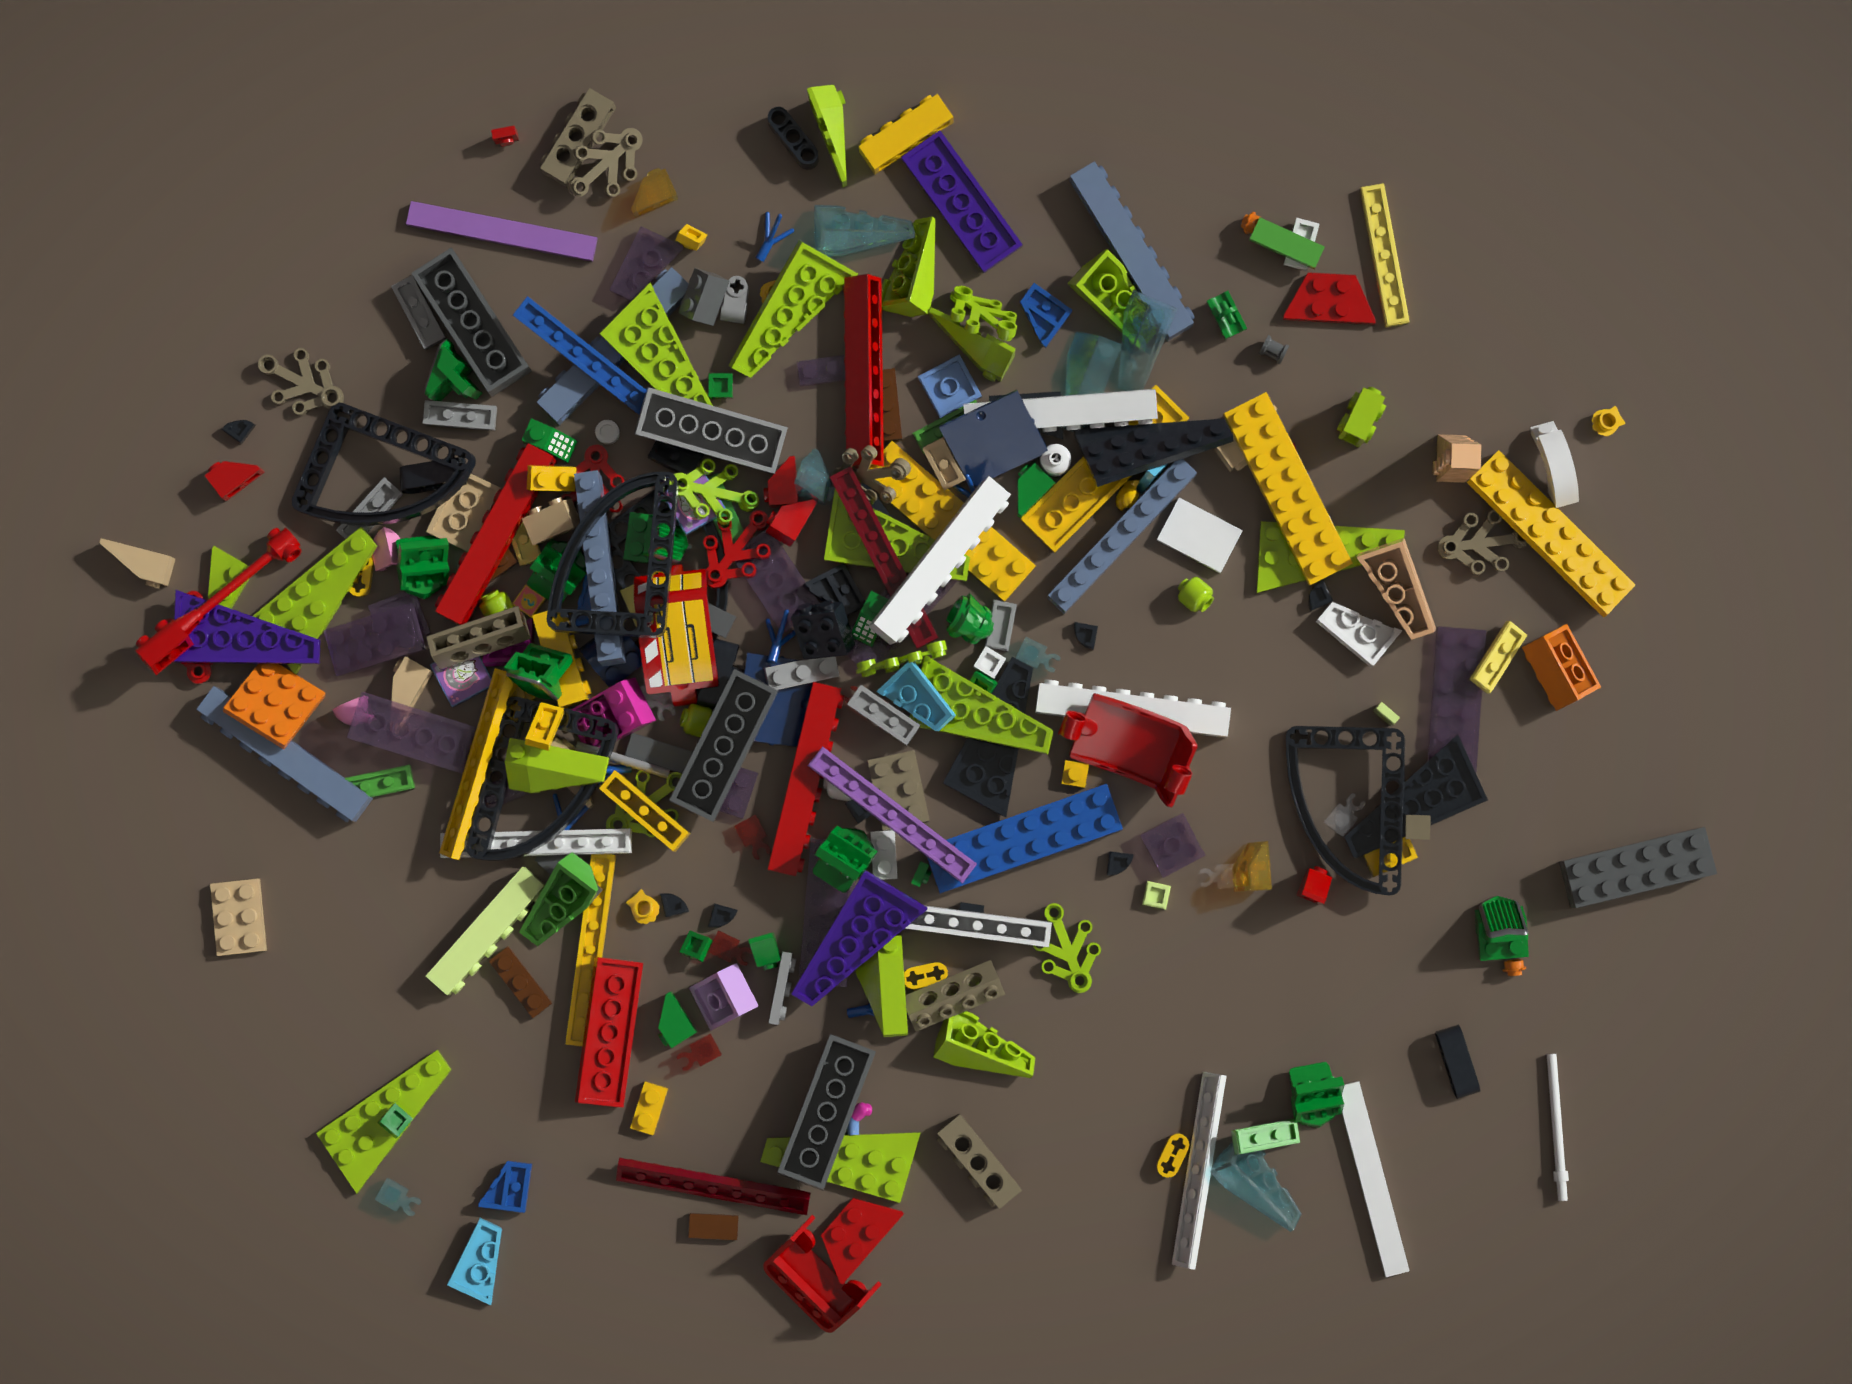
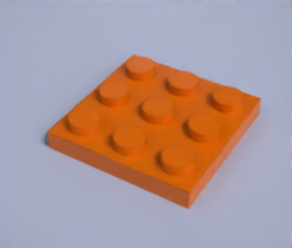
M257 664L223 707V712L280 748L285 749L325 698V692L280 664Z

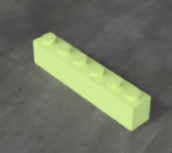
M522 867L430 970L426 977L446 995H451L452 993L456 995L465 986L464 979L469 974L473 976L482 966L479 964L485 956L489 958L497 950L498 947L495 944L501 938L505 940L514 930L511 926L517 920L521 922L529 914L530 911L527 908L537 901L545 884L526 867Z

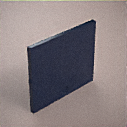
M1018 390L1012 391L939 426L953 453V458L959 464L964 476L966 474L970 476L974 487L979 485L988 476L994 478L1048 451L1035 425V420L1029 414Z
M746 653L744 674L767 684L764 668L799 660L780 656L776 664H770L767 662L768 656ZM813 682L779 689L754 740L755 742L769 743V745L798 746Z

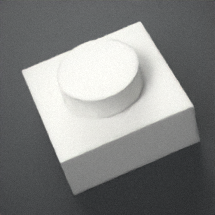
M985 646L973 668L994 679L1006 658Z

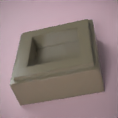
M1406 815L1405 839L1430 840L1431 815Z

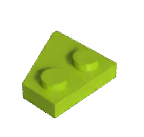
M213 546L211 555L209 599L249 567L216 546ZM249 579L219 604L232 609Z

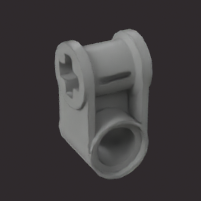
M733 276L729 279L730 282L723 299L720 320L745 324L749 286L743 277ZM737 283H740L744 289L735 293L732 286L736 287Z

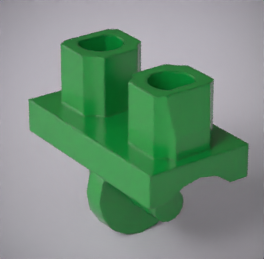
M1228 290L1206 301L1225 340L1247 330Z

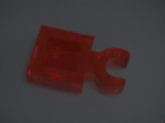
M756 815L734 826L744 846L748 847L752 844V854L756 860L760 859L757 854L759 848H765L767 854L771 853L770 847L761 841L767 835Z
M719 930L708 953L729 963L735 957L738 963L743 966H747L748 963L742 960V954L744 952L753 954L750 948L738 947L740 940Z
M709 1034L689 1045L692 1052H682L676 1058L677 1060L682 1057L688 1058V1065L682 1068L683 1071H686L693 1067L695 1061H698L701 1067L721 1056L722 1053L712 1034Z

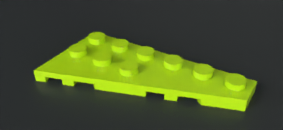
M798 240L730 361L729 366L751 378L771 359V355L780 346L786 345L789 342L788 339L796 331L799 332L825 307V303L833 295H837L843 290L845 277L857 276L858 273Z
M650 282L599 334L654 389L712 405Z
M835 489L824 561L876 568ZM873 509L905 573H910L935 540ZM964 554L966 560L958 569L953 568L950 572L951 580L967 582L970 563L969 556Z
M1261 521L1256 594L1306 581L1278 523ZM1334 526L1353 564L1342 570L1361 566L1362 564L1357 559L1358 553L1404 538L1405 530Z
M360 527L254 614L253 617L318 639L342 604L341 601L354 585L353 582L358 574L364 569L378 546L365 529ZM287 664L294 674H297L302 667V664Z
M924 656L921 671L956 714L938 732L1048 755L1054 732L1052 729L1000 700L932 658ZM910 713L909 718L920 725L919 728L933 730Z
M439 1050L430 1054L316 1133L356 1194L359 1193L369 1177L375 1172L385 1156L388 1155L409 1127L408 1125L400 1136L395 1139L377 1122L394 1103L414 1119L450 1073L451 1068Z
M921 1132L844 1135L827 1182L900 1203ZM791 1137L767 1138L760 1162L780 1167Z

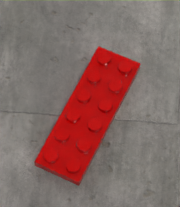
M595 957L575 1095V1102L624 1107L643 963L602 957Z

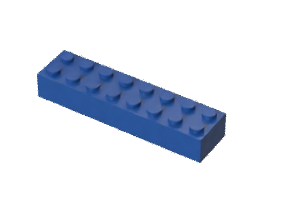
M1104 784L947 839L946 841L977 863L963 884L929 858L928 861L941 894L1121 831L1123 828L1108 785Z

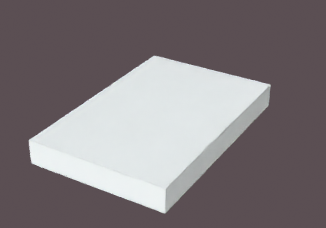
M1178 498L1156 541L1221 573L1243 530Z

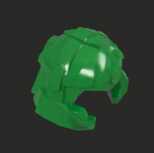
M971 593L967 596L961 595L948 613L946 621L950 625L947 626L946 630L953 638L962 636L966 642L976 644L992 634L994 626L992 612L986 606L980 605Z

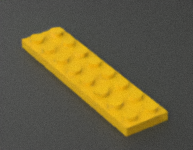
M1157 385L1152 388L1156 390L1158 419H1152L1153 423L1189 420V417ZM1138 420L1128 421L1129 425H1139ZM1082 457L1021 518V521L1055 553L1132 476L1097 487L1084 457Z
M1267 392L1223 413L1308 585L1310 586L1353 564Z
M891 441L884 449V467H889L897 458H903L910 464L911 471L902 480H895L892 477L875 480L886 487L893 488L896 492V497L891 504L927 536L936 540L964 503L950 490L946 489L944 491L941 483ZM991 527L987 532H981L978 536L981 539L972 551L968 549L965 555L970 557L968 571L1005 602L1036 565Z
M1499 450L1467 481L1603 618L1635 586Z

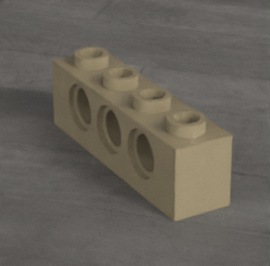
M591 88L588 89L587 93L583 92L580 95L576 111L568 115L564 123L566 127L563 132H559L552 142V145H554L550 153H545L540 161L542 173L568 188L569 181L574 178L584 161L575 158L574 149L577 146H586L588 149H591L594 145L591 140L592 132L603 130L616 109L613 101ZM592 112L595 114L591 121H584L582 119L585 113ZM579 132L582 134V138L576 142L571 141V135ZM600 133L596 134V140L598 139ZM582 148L578 151L580 157L585 155V151ZM563 152L570 154L569 159L565 162L558 160L559 155Z
M518 606L427 636L431 657L439 669L531 639L526 619Z
M989 960L907 994L906 1009L916 1032L1005 995L993 963Z
M960 1114L937 1132L940 1136L937 1139L939 1144L945 1151L950 1148L955 1154L952 1158L961 1170L964 1167L971 1174L968 1179L976 1188L982 1187L986 1192L983 1197L992 1208L995 1205L999 1209L1002 1208L1022 1191L1016 1181ZM965 1137L968 1139L969 1146L966 1150L961 1151L956 1148L955 1141L958 1138ZM980 1156L984 1159L985 1164L981 1169H974L971 1166L970 1162L973 1157ZM990 1175H996L1000 1178V1184L996 1188H990L986 1184V1179Z

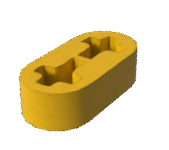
M372 556L368 561V565L364 567L363 572L359 573L353 584H358L359 576H362L361 583L365 585V589H360V593H357V589L352 586L349 591L356 597H364L370 592L374 569Z
M939 962L911 967L904 972L905 985L910 989L929 986L946 979L948 976L946 966ZM938 966L939 970H944L940 980H936L934 976L927 978L926 973L934 971L933 967ZM911 971H915L916 975L924 974L923 979L917 980V985H912V982H907L906 977L910 976Z
M1172 1134L1159 1156L1156 1168L1163 1177L1169 1178L1176 1175L1189 1149V1141L1183 1134ZM1182 1138V1143L1185 1145L1184 1148H1179L1175 1155L1172 1154L1174 1145L1171 1144L1172 1141ZM1170 1156L1174 1157L1171 1165L1174 1167L1173 1171L1168 1170L1167 1173H1164L1161 1163H1167Z

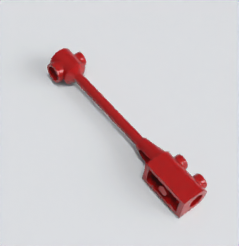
M278 528L272 529L267 535L269 539L266 543L267 552L199 608L175 620L172 619L169 623L166 620L160 621L155 626L157 633L150 638L144 635L137 640L136 646L138 648L135 650L136 654L155 675L159 674L194 645L188 635L200 623L203 616L273 559L280 561L285 559L286 562L290 563L300 556L302 552L301 545L287 528L281 531Z

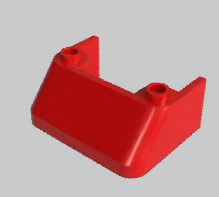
M811 1215L764 1262L763 1268L765 1273L823 1331L832 1333L854 1315L882 1284L878 1281L869 1290L866 1289L862 1282L856 1280H849L846 1284L842 1285L837 1275L811 1250L816 1243L813 1233L806 1229L815 1219Z

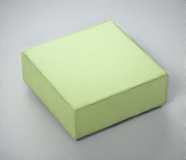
M1383 702L1374 708L1373 712L1388 725L1392 726L1400 719Z
M1147 881L1142 905L1166 910L1171 886Z

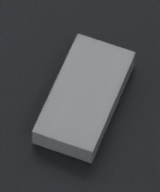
M993 600L991 610L993 615L992 622L994 623L993 632L986 638L985 646L1008 652L1017 604Z

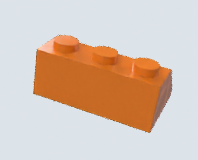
M1568 624L1522 647L1527 661L1533 667L1538 681L1542 684L1548 695L1549 702L1556 711L1601 688Z

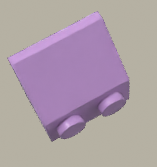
M737 963L689 987L710 1031L758 1007L754 995Z

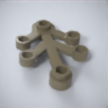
M626 128L620 134L605 133L603 130L592 132L591 140L594 144H603L605 142L617 143L618 145L613 150L588 149L586 146H577L574 149V156L578 160H585L587 158L602 160L582 178L575 177L569 181L568 190L570 194L578 197L584 196L588 192V185L608 168L607 184L604 187V191L610 197L617 196L620 193V186L617 184L618 158L624 152L625 168L621 172L622 178L626 181L636 179L637 170L634 168L635 151L641 147L643 139L641 133L635 128ZM597 133H600L602 135V140L600 142H598L595 138ZM630 135H632L635 138L633 144H630L628 142V137ZM581 148L585 151L584 157L578 155V151ZM628 169L632 170L633 172L631 178H628L626 176V171ZM579 182L583 184V189L580 192L576 189V185ZM611 185H614L616 188L613 194L609 192Z
M298 348L294 352V358L299 363L303 377L280 366L277 359L272 355H263L258 361L260 371L266 375L276 374L298 385L283 391L275 390L271 395V399L275 404L283 405L288 399L310 392L319 396L305 402L300 400L294 402L292 406L293 412L298 416H303L308 410L321 406L330 409L337 403L344 402L342 390L333 386L329 373L330 363L326 359H318L315 362V369L320 373L323 387L314 382L308 362L310 356L306 349ZM300 352H305L304 359H298ZM273 362V368L267 370L266 364ZM325 362L327 365L326 369L319 370V364ZM277 394H283L281 401L275 400ZM331 394L336 395L334 402H329L328 400ZM299 404L304 405L302 412L296 411V407Z
M867 445L861 451L862 460L858 470L854 473L858 481L880 493V498L883 502L891 503L896 497L895 490L891 487H886L875 479L892 477L895 480H902L910 473L911 466L905 459L897 458L889 467L869 469L872 460L877 456V450L873 446ZM848 448L842 454V466L834 469L831 476L850 466L852 467L853 463L858 459L857 451ZM861 486L870 504L873 505L877 500V494L873 490H867Z
M1491 510L1486 516V521L1473 538L1461 541L1469 528H1473L1478 523L1476 514H1466L1463 518V523L1454 535L1445 536L1439 541L1438 552L1445 559H1458L1470 568L1472 574L1480 575L1485 571L1484 562L1481 560L1474 561L1464 552L1465 550L1475 551L1491 563L1496 571L1503 572L1509 567L1508 559L1498 557L1487 547L1512 544L1516 548H1524L1528 543L1526 541L1520 542L1516 531L1510 535L1485 538L1492 527L1502 520V517L1495 510ZM1492 513L1498 515L1497 521L1491 520L1490 515ZM1471 516L1474 518L1475 522L1473 525L1467 523V517ZM1447 543L1454 545V551L1447 550ZM1499 560L1504 561L1505 568H1499L1497 562ZM1478 563L1481 565L1482 569L1480 572L1474 570V564Z

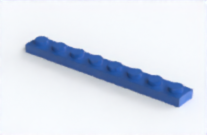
M527 296L512 316L639 415L646 389Z

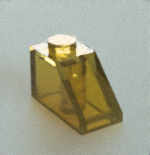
M654 169L643 178L631 208L635 218L678 200L677 193L666 169Z
M1268 841L1252 842L1246 845L1232 867L1234 892L1272 889Z

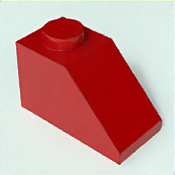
M790 456L768 480V488H764V502H769L770 508H781V506L798 503L795 456Z
M223 461L222 463L217 462L208 469L209 472L204 476L220 497L228 501L265 472L258 465Z
M812 499L781 506L777 513L772 511L766 521L769 527L765 533L791 547L817 501Z
M1314 866V869L1308 868L1297 896L1318 905L1324 904L1332 877L1328 876V871L1317 866Z

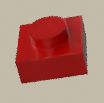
M514 125L491 130L492 138L496 145L510 146L514 144V141L519 140L518 132Z

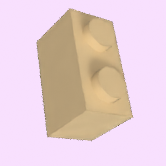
M562 497L548 502L550 506L545 509L539 506L528 511L529 516L522 518L532 545L544 543L577 528L580 518L572 499L563 500Z

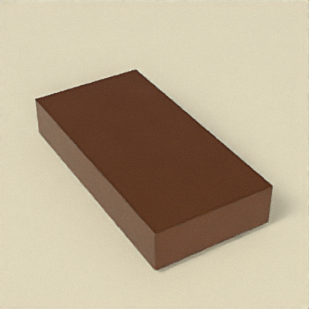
M690 1213L688 1238L738 1240L739 1215Z

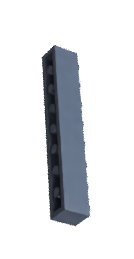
M1094 161L1070 175L1069 181L1112 252L1124 265L1128 278L1135 286L1139 296L1166 340L1170 341L1190 329L1194 324L1193 319L1195 317L1188 306L1184 307L1180 301L1182 295L1176 286L1172 287L1168 279L1170 276L1165 267H1159L1155 260L1158 257L1151 246L1147 247L1143 240L1145 235L1139 226L1135 227L1131 219L1133 216L1126 205L1124 207L1118 200L1120 198L1119 192L1114 185L1110 187L1106 180L1108 175L1102 166L1098 167Z
M672 267L668 271L666 269L657 276V282L653 285L667 317L681 305L689 284ZM598 336L589 344L617 367L625 361L603 337L600 338ZM575 364L567 372L563 370L555 378L556 383L551 388L546 387L538 395V405L559 426L600 386L598 382Z
M1183 459L1175 461L1048 594L1047 599L1065 614L1191 482L1197 472Z
M598 470L574 474L580 522L597 501L604 496L603 480ZM606 512L583 542L592 611L620 612ZM604 617L600 621V627L604 630L610 629L613 625V620L610 617ZM595 635L597 658L602 667L626 663L623 636Z
M212 687L197 708L202 713L200 718L210 725H213L214 722L222 727L220 729L222 734L230 739L233 736L241 741L239 746L249 753L252 750L260 755L258 759L269 767L272 764L279 768L278 774L287 780L291 778L299 783L297 787L309 795L312 792L317 795V802L326 808H329V806L337 810L336 815L345 822H348L349 819L357 822L372 801V797L348 780H345L343 776L291 740L287 747L282 749L224 713L223 707L231 699V696L218 687Z

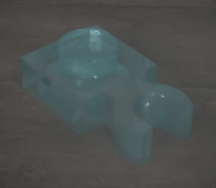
M1025 637L1016 656V659L1035 669L1041 663L1051 673H1054L1055 669L1049 666V660L1055 659L1060 661L1061 658L1057 654H1045L1047 646L1028 637Z
M390 1178L385 1180L375 1198L376 1201L394 1211H398L400 1206L403 1207L404 1212L409 1216L415 1215V1212L410 1210L409 1204L415 1202L420 1205L422 1202L418 1197H407L409 1189Z

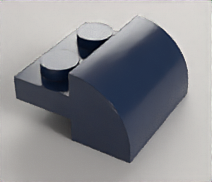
M623 636L626 663L602 667L597 658L595 637L579 649L609 688L624 680L642 666L640 649L631 637Z

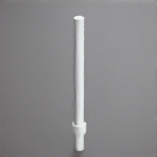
M1547 1054L1556 1170L1553 1171L1554 1181L1557 1183L1558 1201H1567L1566 1181H1569L1568 1171H1565L1556 1054Z

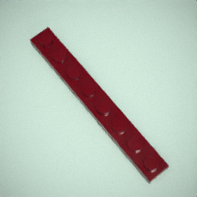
M850 466L830 476V479L891 597L907 575ZM924 608L921 610L923 612L921 618L915 624L911 622L907 628L917 649L938 639Z
M620 1157L617 1165L616 1181L807 1215L811 1192Z

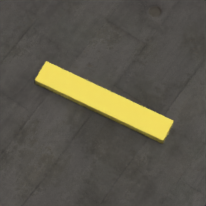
M1384 183L1360 187L1385 327L1409 324V315Z

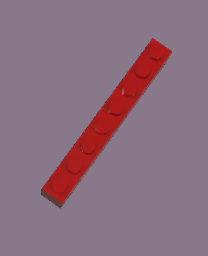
M863 274L845 277L843 289L845 299L844 386L846 390V450L852 448L857 451L858 459L852 465V468L856 469L859 468L862 460L861 451L867 445H871L877 450V456L872 460L870 468L884 467L882 285L880 277Z
M529 443L526 448L522 447L516 457L518 462L514 469L510 468L506 474V484L502 490L499 489L493 499L495 504L491 511L487 510L482 518V523L484 524L480 531H476L470 540L472 545L468 553L464 552L458 562L460 565L456 574H451L447 582L448 589L436 601L435 607L437 609L435 612L458 625L468 622L523 522L522 518L526 517L540 492L539 490L527 489L528 465L554 466L556 463L554 456Z
M817 682L812 684L767 870L795 877L797 872L802 873L805 859L801 858L803 849H808L811 835L806 833L808 825L813 826L816 812L812 811L814 802L819 803L822 788H818L820 778L824 779L808 767V765L822 746L829 752L832 750L833 741H829L831 731L836 732L839 718H835L837 708H842L845 696L840 694L842 688Z

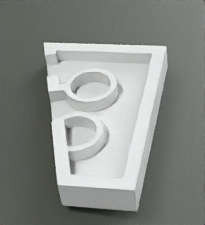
M1334 602L1327 607L1316 621L1370 668L1375 665L1402 632L1400 629L1391 628L1375 619L1371 620L1356 611Z

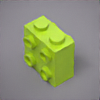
M1363 387L1359 393H1354L1347 406L1350 412L1349 414L1345 413L1337 427V430L1340 431L1339 439L1358 448L1363 443L1367 444L1371 440L1376 430L1373 423L1374 421L1378 422L1386 408V405L1383 404L1385 397L1381 395V391L1373 387H1368V389Z

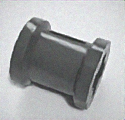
M1268 335L1259 354H1265L1277 360L1278 364H1281L1289 345H1282L1272 340L1271 336Z

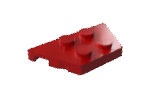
M1308 272L1283 316V320L1365 325H1375L1376 319L1356 275Z
M855 1198L848 1203L821 1234L838 1280L842 1285L905 1213Z

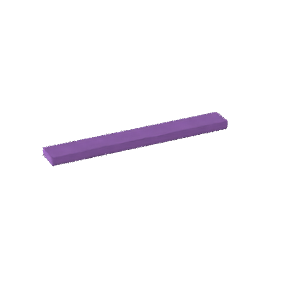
M414 201L410 203L406 225L591 262L594 259L598 240L597 237Z
M823 746L809 763L808 767L962 884L977 865V863Z

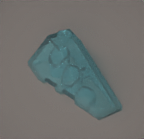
M814 206L815 246L819 252L828 257L843 256L915 238V231L910 220L886 215L875 218L867 215L866 211L860 210L859 214L846 212V207Z
M1133 290L1123 319L1118 388L1124 391L1144 390L1177 312V308L1136 290Z
M1076 332L1067 354L1066 396L1104 393L1122 344L1102 336ZM1090 424L1081 425V429L1090 428Z
M813 448L812 452L802 460L794 484L798 497L807 500L814 499L818 504L825 506L827 500L832 501L835 488L832 487L833 483L830 479V474L819 451Z
M1232 1142L1217 1157L1210 1173L1228 1191L1288 1231H1293L1299 1221L1301 1212L1288 1190L1282 1188L1275 1176L1278 1174L1275 1168L1270 1169L1265 1161L1264 1156L1266 1153L1264 1150L1235 1155Z

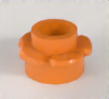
M1256 212L1244 216L1241 227L1244 228L1245 234L1253 233L1260 217L1256 215Z
M1512 959L1504 961L1502 971L1507 972L1508 976L1522 975V970H1525L1526 967L1524 966L1523 959Z

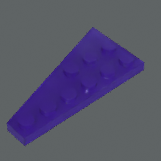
M176 590L175 619L199 608L206 600ZM217 605L203 616L200 623L188 635L194 645L173 661L186 663L320 664V640L222 605Z
M865 870L791 994L812 1007L928 908Z

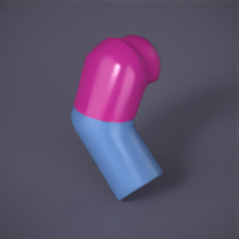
M863 1102L856 1104L847 1127V1135H859V1121L865 1116L872 1114V1106Z

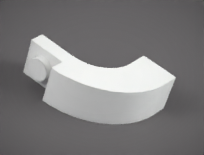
M1554 421L1530 427L1531 436L1540 451L1545 465L1548 494L1555 507L1559 508L1579 502L1575 467L1562 430L1557 429Z

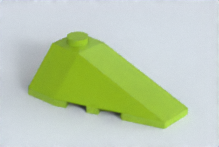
M834 85L807 88L809 104L842 187H846L847 173L842 106L846 104L841 90L836 91Z
M934 217L914 221L902 244L904 250L898 260L895 259L892 264L894 270L889 280L884 279L882 283V310L908 317L929 314L934 295Z
M1105 249L1083 265L1067 284L1138 348L1143 349L1157 333V330L1146 308L1142 305L1135 286L1132 285L1128 278L1124 265L1108 249Z
M931 307L929 316L973 364L983 372L982 376L993 382L995 380L1001 382L1015 357L1016 348L989 334L984 338L980 332L976 334L968 333L965 331V326L964 328L959 326L960 322L951 320L949 315Z
M513 738L509 740L505 758L509 789L528 793L604 782L609 762L608 757L550 746L549 751L525 745V740Z
M899 935L892 938L872 957L855 969L857 978L863 987L864 994L870 1003L883 1037L908 1036L902 936Z
M965 1011L943 1021L936 1038L934 1058L958 1067L1032 1078L1035 1057L1013 1041L1007 1042L997 1035L998 1031L993 1027L988 1029L978 1022L979 1017L973 1013Z

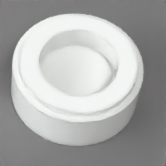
M603 420L596 426L595 435L601 443L610 445L618 440L620 430L615 422Z

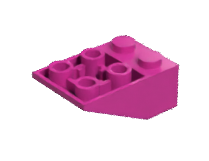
M636 678L620 681L571 709L615 722L619 729L616 741L656 721ZM583 718L578 722L580 731L584 732L589 729L590 722L587 718ZM609 724L605 728L596 725L595 730L605 733L604 737L608 733H612ZM578 735L581 742L600 748L601 740Z

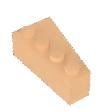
M1438 434L1437 461L1433 462V475H1437L1436 482L1465 483L1481 469V444L1474 442L1473 439L1466 435Z
M1405 538L1358 553L1357 559L1363 565L1411 640L1434 633L1436 626Z

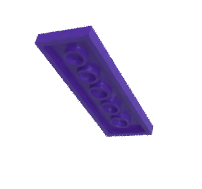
M940 130L901 157L904 164L983 273L1023 246Z

